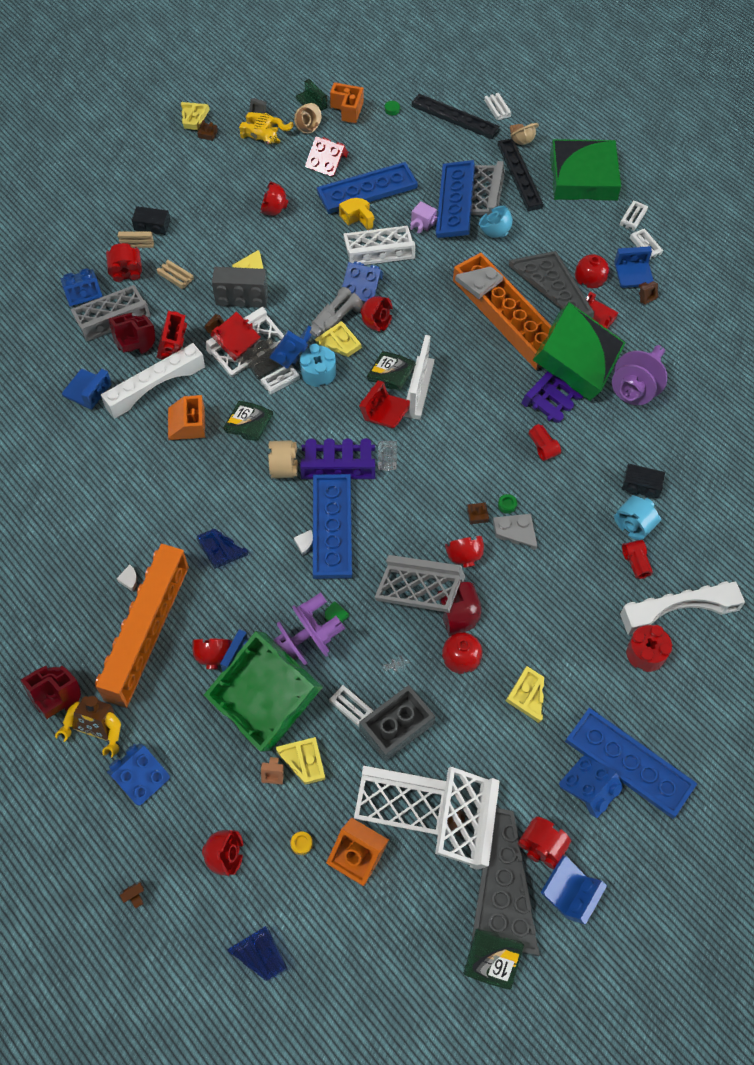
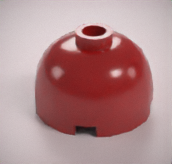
M270 181L267 186L269 190L264 194L260 213L276 216L282 209H286L288 200L286 199L284 188Z
M586 255L576 266L575 279L580 285L582 283L587 285V288L601 287L609 275L608 263L599 255Z
M374 296L364 303L361 308V317L363 323L369 329L381 332V330L385 331L392 320V315H390V309L393 310L391 300L386 297Z
M476 536L474 540H471V537L451 541L449 542L450 544H445L449 559L456 565H463V568L475 566L474 562L480 560L484 553L482 536Z
M458 632L451 635L445 641L442 649L444 664L452 672L458 674L474 671L480 665L482 659V646L479 640L466 632Z
M203 639L192 640L193 656L199 664L205 665L207 670H218V666H220L232 641L229 639L205 640V642H203Z
M220 830L209 837L203 846L202 855L210 871L224 876L236 874L243 858V854L239 855L240 847H243L241 834L238 831Z

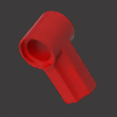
M535 425L529 430L528 434L537 446V452L542 461L561 454L560 444L556 439L552 440L543 425Z
M637 540L623 543V556L626 560H629L635 577L640 580L652 575L653 571L646 556L647 548L645 542Z

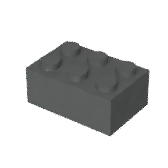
M214 267L212 287L216 305L267 308L268 284L266 269Z
M408 685L359 722V730L386 762L433 726L435 715Z

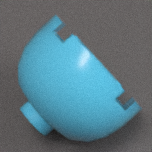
M504 205L493 208L491 214L487 215L486 213L480 219L479 226L485 235L491 238H503L508 234L513 224V219L509 209Z

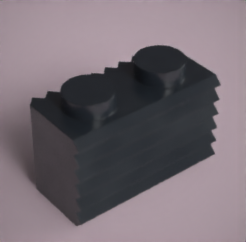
M136 206L132 218L134 230L165 235L171 220L169 210Z
M628 463L622 490L630 494L637 493L645 495L647 498L657 499L662 491L665 472Z

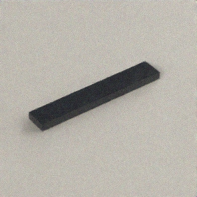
M420 93L412 101L413 108L489 139H493L499 131L500 126Z
M510 138L498 141L499 150L527 211L543 209L544 204L514 140Z

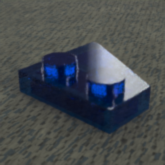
M216 529L197 535V541L214 569L248 555V550L245 547L242 549L235 545L232 539L223 536Z
M267 926L227 949L231 955H234L249 969L255 971L265 981H270L288 970Z

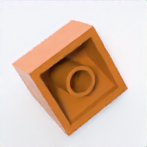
M351 817L341 829L326 864L364 886L379 862L389 839Z

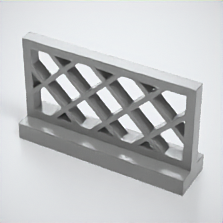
M497 161V165H475L477 173L474 174L475 184L473 185L472 201L478 199L480 202L475 205L472 203L471 215H485L486 213L489 215L492 213L491 210L499 206L505 174L504 161ZM487 171H493L490 175L485 174ZM480 176L484 177V179L480 181L476 179ZM487 181L491 183V184H490L489 186H487V187H485V186L483 185V184L486 183ZM480 187L482 190L476 193L474 190ZM487 193L489 196L483 199L481 195ZM484 204L487 209H479V207Z
M135 285L70 309L86 342L111 332L108 318L132 313V316L142 317V315L151 317L148 305L142 299ZM134 292L132 297L126 296L127 294ZM118 299L116 303L110 302L111 300ZM124 300L129 302L127 303V305L121 304L122 301ZM98 305H101L100 309L94 308ZM106 307H113L111 311L105 310ZM83 311L85 312L84 315H78V314H77V313H80V312H83ZM96 313L95 317H90L89 315Z
M388 555L386 560L388 566L374 597L376 601L450 612L460 582H464L465 579L461 565ZM391 572L400 574L396 579L389 580ZM412 575L418 577L417 580L409 584L406 581V578ZM429 578L436 579L435 583L426 587L424 581ZM404 581L406 586L396 591L394 585ZM447 581H453V586L446 590L442 586ZM422 583L424 589L414 594L411 588ZM440 586L442 592L432 596L430 591ZM390 587L394 591L388 596L382 595ZM408 590L412 594L406 599L399 597V595ZM426 593H428V595L430 596V598L424 602L418 601L417 599L418 597ZM447 597L446 605L436 603L440 598Z

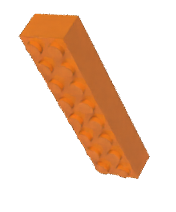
M482 253L455 266L453 273L454 283L535 370L541 368L542 366L534 362L533 358L549 334L551 325L504 276L502 282L480 299L455 281L457 274L486 267H492L501 274Z
M161 543L159 549L154 552L152 565L147 568L145 580L138 587L137 597L130 604L129 615L127 619L123 620L121 632L113 641V650L104 661L102 673L96 678V688L105 702L125 708L128 707L189 569L184 550Z

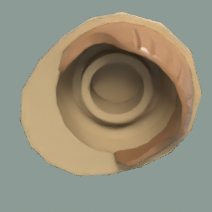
M313 103L301 106L297 109L294 118L297 129L307 134L314 132L320 124L322 118L321 111Z
M530 123L527 126L523 124L511 125L510 136L517 144L526 145L534 139L536 128L539 124Z

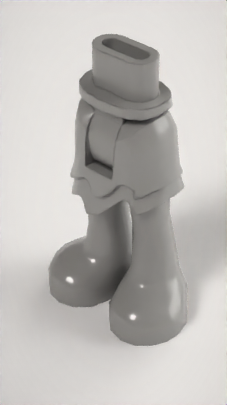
M346 287L339 289L338 295L330 305L327 303L326 307L311 322L312 325L310 327L312 328L310 333L317 338L338 324L350 310L353 309L356 312H361L364 304L355 293L351 294V291ZM342 303H344L343 306L335 313V310H336Z

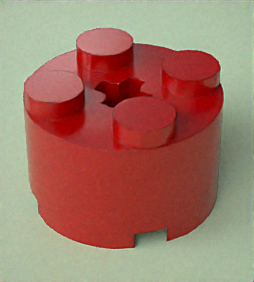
M120 243L111 246L110 251H106L108 274L115 282H122L124 279L138 280L140 278L142 264L140 250L137 247L133 248L130 244Z
M645 625L633 633L627 645L626 655L634 667L643 669L646 672H653L660 669L672 651V642L669 635L660 625Z
M535 817L519 839L518 845L528 851L527 856L534 862L541 860L549 868L555 869L557 863H559L567 851L571 839L562 829L559 832L555 830L552 822L541 817Z

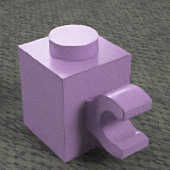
M420 201L412 210L410 229L413 230L414 227H418L417 233H421L423 229L428 231L437 222V209Z

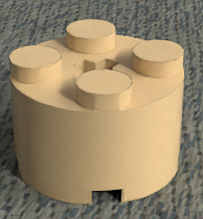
M292 440L269 441L271 452L268 454L271 479L294 478V476H297L298 459L294 460L297 453V442Z

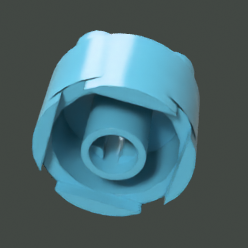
M318 344L310 345L300 357L303 380L308 385L314 387L330 384L336 376L335 353L329 348L319 346Z
M634 495L614 515L618 527L622 531L624 529L629 531L628 536L636 540L644 539L661 521V517L655 510L652 500Z

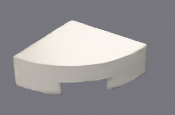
M311 530L294 537V541L302 556L309 552L312 546L313 534Z
M129 564L119 575L117 581L132 592L137 586V575L134 568Z

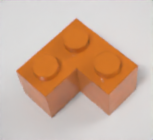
M333 83L330 91V108L341 109V121L357 123L364 103V88Z

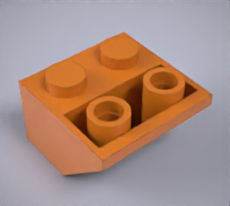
M202 395L183 396L168 408V440L205 438V407Z

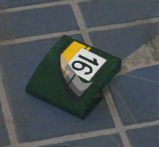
M382 351L366 377L370 382H384L386 388L401 390L416 363L401 355Z
M238 401L223 429L226 433L240 434L243 439L258 441L274 413L263 406Z
M476 928L463 974L475 980L511 990L524 944L521 941L500 937L497 933Z

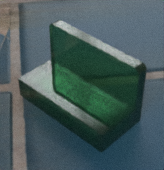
M310 79L305 80V91L296 95V100L302 106L313 103L319 107L320 111L326 109L327 95Z

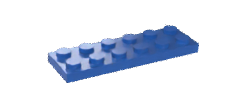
M474 160L443 164L436 227L437 238L470 234L475 172Z
M406 162L319 186L317 187V193L327 213L331 214L338 212L339 204L348 199L361 198L372 202L416 189L418 183Z
M351 474L313 475V579L352 578Z
M591 708L586 711L565 741L584 756L616 771L623 784L672 819L676 817L697 785L695 781Z

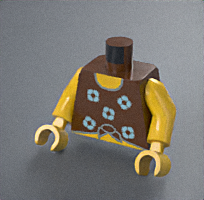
M85 696L80 702H76L69 707L63 720L64 726L56 732L55 738L57 739L63 733L65 735L63 742H65L72 734L70 729L72 727L76 731L110 741L103 748L102 753L106 756L111 751V758L119 752V746L116 742L119 740L121 722L116 717L112 706L99 701L95 696Z

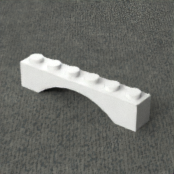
M194 343L186 346L101 394L105 408L114 419L128 412L146 392L156 385L174 377L191 376L205 368L203 354Z
M725 581L717 586L710 587L707 585L695 591L685 590L680 594H667L658 599L648 598L640 603L630 602L623 607L620 615L627 634L632 635L638 628L652 625L659 617L670 611L682 608H702L722 615L739 611L745 601L737 582L729 583Z

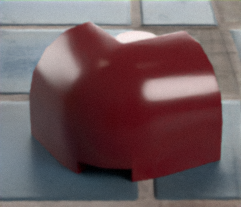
M132 313L108 318L111 333L118 350H122L125 353L138 349L142 354L153 346L155 330L154 325L147 316H132Z
M460 582L450 612L443 613V622L449 636L473 629L480 620L482 613L481 602L475 586L471 582ZM446 596L439 599L441 605H446Z
M46 665L20 680L31 702L46 719L63 709L67 712L70 706L79 702L81 696L77 680L62 665L61 667L47 668Z

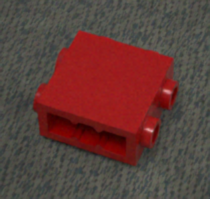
M168 310L156 358L163 360L181 350L184 342L183 336L187 328V323L184 322L186 315Z

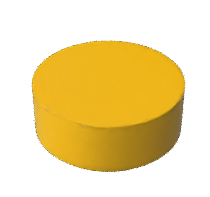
M303 831L295 833L290 841L291 848L297 855L309 853L313 846L311 836Z

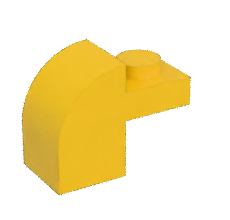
M351 198L339 204V216L348 226L360 221L367 230L373 228L374 215L370 211V203L361 198Z

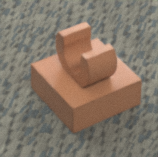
M270 757L269 763H262L261 783L283 785L284 765L278 764L279 758Z

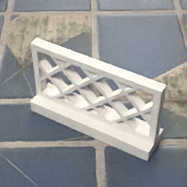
M408 226L344 233V241L349 262L351 263L357 261L368 265L415 259V242L412 241ZM394 237V238H396V239H398V240L395 242V241H393V240H391V239ZM378 239V240H380V241H382V242L379 244V243H377V242H375V241ZM362 241L366 244L362 246L359 243Z
M263 307L243 318L244 320L248 319L249 324H253V329L258 334H268V341L259 340L254 344V350L249 349L245 352L253 354L250 360L242 359L241 356L234 361L228 354L227 357L219 356L217 351L223 348L213 338L206 341L207 352L216 358L230 377L238 374L276 348L280 341L271 342V335L278 336L280 339L284 337L282 332L267 316V311ZM264 322H267V324L270 326V329H259L260 325ZM257 344L267 345L266 350H256ZM228 362H237L239 364L237 368L231 370Z
M425 335L420 356H417L407 395V400H410V408L403 417L421 420L435 359L429 358L430 336Z
M363 766L354 819L438 835L446 781ZM366 781L374 782L379 788L370 797L364 790ZM389 786H395L400 794L390 801L383 790ZM400 788H406L407 790L402 792ZM410 790H416L421 799L411 805L404 794ZM381 792L388 803L377 810L370 799ZM421 792H427L428 794L423 796ZM363 793L367 798L364 801H362ZM431 794L441 795L440 804L432 809L426 798ZM403 797L409 807L398 814L392 803ZM369 801L375 812L369 816L359 815L361 806ZM424 801L430 811L420 818L413 807ZM389 805L397 815L390 821L384 820L379 813ZM439 808V813L437 816L434 811H436ZM410 809L418 819L411 825L405 824L400 817ZM431 813L437 820L436 830L426 828L422 822ZM377 814L380 819L373 818V816ZM397 818H399V820L401 821V823L393 822V821L396 820ZM419 822L422 825V827L414 826Z
M454 767L448 768L435 854L468 864L470 868L476 870L489 867L499 780L493 778L488 780ZM454 775L459 776L464 785L457 788L453 781ZM472 782L481 784L480 793L477 795L470 785ZM465 787L471 796V799L467 802L464 801L459 792ZM454 794L461 805L455 810L450 803L451 796ZM472 801H474L477 807V814L474 816L467 806ZM462 808L468 817V820L464 823L461 822L456 813ZM450 816L453 817L458 826L452 831L447 825V819ZM470 822L475 829L472 837L468 835L464 828ZM458 830H460L466 840L460 845L453 835ZM449 838L455 848L450 852L443 850L444 840ZM466 844H468L472 851L471 858L465 857L461 850Z

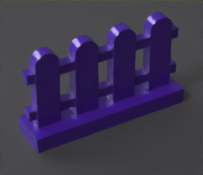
M547 371L526 393L521 404L527 407L532 403V408L534 410L538 408L548 416L546 419L549 422L553 420L559 423L564 417L560 410L571 411L574 403L570 399L573 397L575 400H581L583 396L561 378ZM559 386L560 388H562L565 392L568 393V395L565 396L562 392H560L557 389V387ZM549 397L558 406H553L550 402L546 400V398Z
M310 438L306 440L305 445H302V451H305V459H301L300 462L301 479H313V475L351 474V479H375V459H371V451H375V445H371L370 439L364 438L361 440L360 445H353V441L346 438L342 441V445H335V441L328 438L324 441V445H317L316 440ZM316 451H324L323 459H316ZM335 451H342V459H335ZM353 451H360V459H353Z

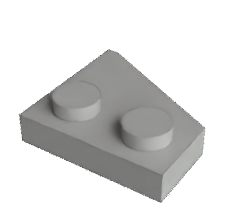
M486 267L457 274L455 281L480 299L502 282L503 276L492 267Z
M531 514L493 517L496 538L509 540L517 545L522 543L531 546L530 549L533 550L537 549Z

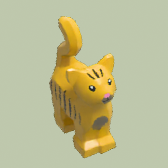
M248 112L246 122H242L239 126L240 136L242 139L248 136L255 140H263L267 145L280 143L276 133L278 128L273 126L277 124L282 131H290L294 124L289 122L284 125L281 119L267 113Z

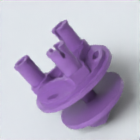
M656 345L651 353L631 351L619 358L615 365L612 387L621 400L632 405H644L664 390L668 377L666 369L661 362V357L665 353L664 348L660 350L662 346Z
M321 592L300 606H292L305 627L298 634L292 637L280 621L276 623L282 634L277 636L274 641L293 659L298 656L304 665L308 664L298 647L299 644L312 637L316 645L327 657L329 656V649L326 644L331 641L332 637L345 630L337 616H334V618L322 626L318 625L313 618L312 612L327 603Z

